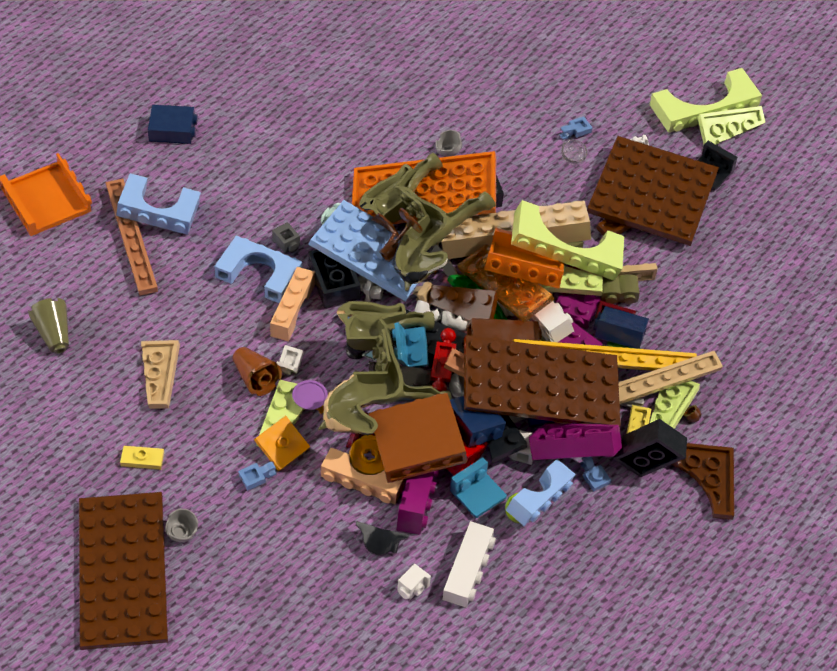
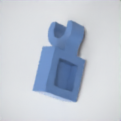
M583 116L571 120L568 125L561 127L564 133H561L560 137L563 140L570 138L573 134L576 137L592 133L593 128Z
M582 457L583 461L580 462V465L586 471L583 473V478L593 492L611 483L610 477L601 465L595 467L592 457Z
M268 462L261 467L255 463L239 470L238 473L248 491L266 483L265 477L270 478L276 475V467L273 462Z

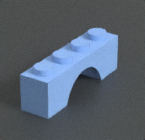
M556 459L546 468L539 479L543 491L534 492L524 488L513 497L506 511L523 526L530 521L535 522L540 516V512L547 511L551 506V501L556 502L562 496V491L566 493L574 483L571 481L576 474Z

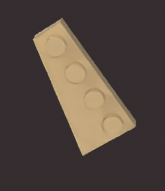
M178 340L141 341L148 406L150 409L169 408L180 343Z

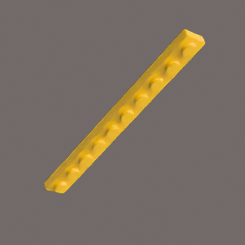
M513 340L515 342L617 355L618 368L654 371L697 356V353Z

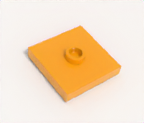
M286 415L254 439L278 471L310 448L309 444Z

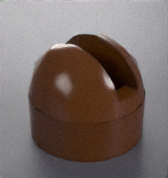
M696 405L690 406L684 413L687 420L694 423L699 421L702 415Z

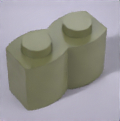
M636 275L617 276L615 280L603 277L601 301L610 304L618 302L633 304L638 302L640 293L638 277Z

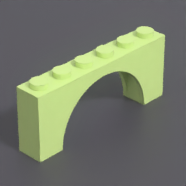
M743 68L727 72L724 84L728 89V95L717 103L710 105L689 104L677 99L666 89L652 93L650 106L668 133L678 132L687 127H695L699 124L697 118L699 114L758 107L762 94Z
M522 200L515 210L511 245L611 280H615L622 271L624 236L607 230L599 241L598 246L578 248L560 241L546 228L540 216L539 206Z

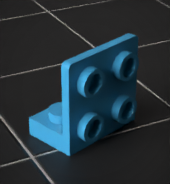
M399 322L394 323L395 329H392V335L397 344V348H394V355L400 364L406 369L429 366L425 327L404 329Z
M483 457L451 478L450 491L475 518H478L507 497L505 492L487 474L488 462Z

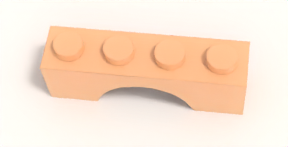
M300 267L296 268L270 322L271 337L289 342L296 326L300 307L305 298L309 299L315 286L314 271Z
M330 448L321 465V477L326 481L340 483L347 489H356L366 496L377 497L384 503L396 504L405 486V479L387 483L385 471L376 475H364L357 472L350 464L349 454L334 448Z

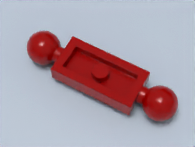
M445 328L441 332L440 336L443 342L437 341L431 380H435L432 387L439 392L447 391V386L444 382H451L452 371L444 368L451 350L457 348L456 344L452 343L456 339V333L451 328Z

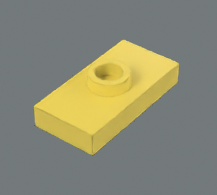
M632 405L627 433L649 424L650 408Z
M123 446L120 465L122 467L161 470L164 449Z

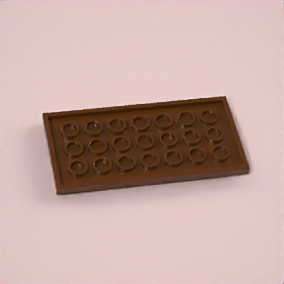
M466 335L464 338V410L572 424L619 425L620 427L617 355Z
M162 492L79 498L80 650L168 643Z

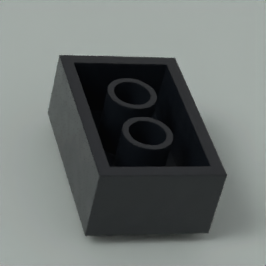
M319 250L308 251V266L311 271L315 272V285L324 308L360 300L361 285L356 272Z
M657 419L621 436L622 448L613 456L615 461L639 477H643L685 459L687 437L663 420Z

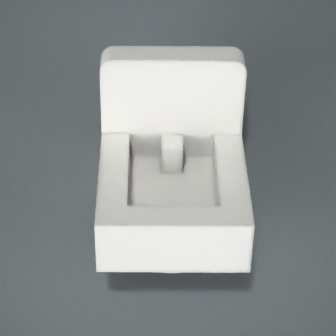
M285 345L280 361L276 362L280 366L282 373L290 375L293 372L297 374L304 351Z

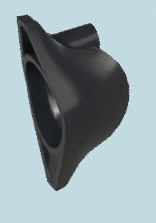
M358 521L355 524L362 532L365 548L371 554L378 556L388 554L389 552L397 553L399 542L407 539L409 534L381 529Z

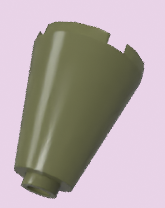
M47 298L31 306L32 310H28V314L49 350L60 354L69 347L67 305L65 300L57 298L58 301H52V298Z

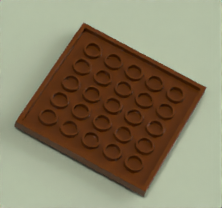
M617 135L588 205L587 212L691 246L719 167Z

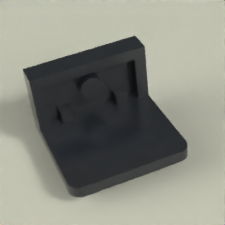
M708 140L704 144L702 155L697 161L719 167L711 190H717L734 172L738 157Z

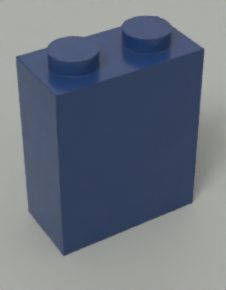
M152 104L148 125L149 142L191 144L192 137H196V127L194 125L198 124V114H195L194 107Z
M605 306L603 312H599L593 330H596V338L640 349L649 318Z
M464 396L450 400L462 440L468 447L502 437L506 422L499 414L464 410Z

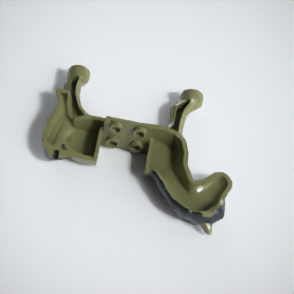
M433 152L425 160L419 162L414 169L408 164H404L396 174L380 181L365 192L359 204L364 210H373L376 214H382L391 223L402 219L399 209L403 208L412 217L415 216L422 227L423 232L421 233L410 227L401 237V242L398 244L393 260L395 264L394 269L405 282V291H408L412 284L424 281L430 274L447 264L448 255L446 252L438 251L431 253L434 246L439 244L469 217L496 206L495 201L486 191L481 193L478 198L467 199L450 213H446L438 206L417 196L415 190L420 181L430 171L439 170L443 167L441 160Z

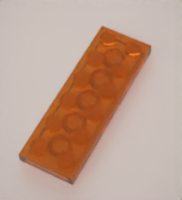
M487 244L457 265L464 275L483 290L497 291L499 293L498 302L523 322H526L554 301L553 295L538 283L484 270L490 251V246Z

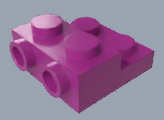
M562 293L559 295L556 303L560 304L564 314L568 313L575 324L588 329L601 298L593 295Z

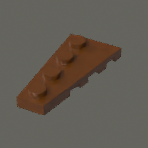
M431 285L428 303L469 321L471 318L494 319L499 293L491 290Z

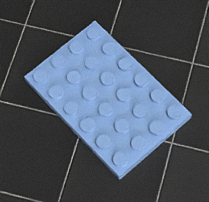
M343 200L310 239L308 245L406 302L419 283L412 284L408 291H405V282L394 269V258L388 262L379 253L389 241L392 233L382 225L371 221L373 218L371 215Z

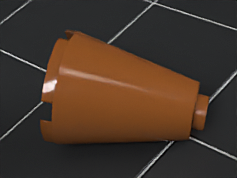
M240 347L234 352L233 362L251 394L263 396L276 388L275 383L278 379L281 380L282 370L276 362L247 347Z

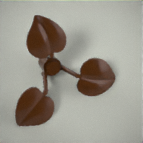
M403 208L399 209V214L408 225L400 235L392 223L382 214H376L371 220L382 225L392 233L389 241L379 251L381 256L388 262L395 257L399 244L398 241L410 227L418 233L423 232L420 224Z

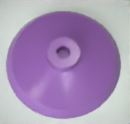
M305 380L298 383L292 392L294 402L298 406L309 410L323 406L328 396L326 388L314 380Z

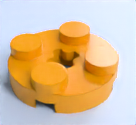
M365 435L352 444L349 450V460L351 466L357 472L364 475H376L384 470L375 436ZM368 451L374 456L371 460H367L364 456Z

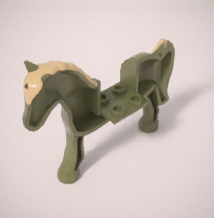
M349 301L338 308L337 315L346 325L347 344L355 350L372 351L373 358L377 362L376 371L353 372V375L348 380H344L333 391L329 392L324 401V421L319 426V430L328 428L334 432L371 435L378 428V424L374 418L364 413L362 408L372 404L385 405L397 401H414L443 393H448L449 399H452L449 391L439 392L432 386L412 387L406 385L391 343L392 329H395L394 323L397 322L403 328L419 326L425 327L426 331H432L435 324L432 311L424 313L413 311L406 314L405 306L402 303L386 306L364 301Z

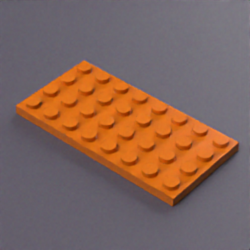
M491 151L441 157L439 159L443 167L439 170L430 171L420 181L415 190L417 196L438 206L446 213L456 210L467 199L478 198L484 191L493 198L496 204V153ZM423 160L354 168L352 205L375 217L376 213L373 210H364L359 206L364 193L380 181L396 174L404 164H408L414 169ZM496 206L490 210L479 212L476 215L496 213ZM401 219V220H399V221H397V222H394V223H392V224H400V223H407V222H406L405 220Z

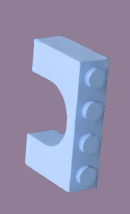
M130 173L118 201L116 216L188 235L199 205L201 192L183 187L179 200L174 206L164 209L155 208L147 204L143 199L148 178Z
M235 236L214 266L215 278L232 284L240 271L247 265L254 263L268 265L274 270V273L264 286L265 298L280 303L296 268H302V261L284 255L279 251L269 249L264 245L249 241L246 238Z

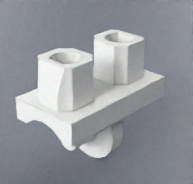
M358 276L361 291H364L366 294L365 301L371 302L372 298L381 300L384 292L383 288L363 276Z

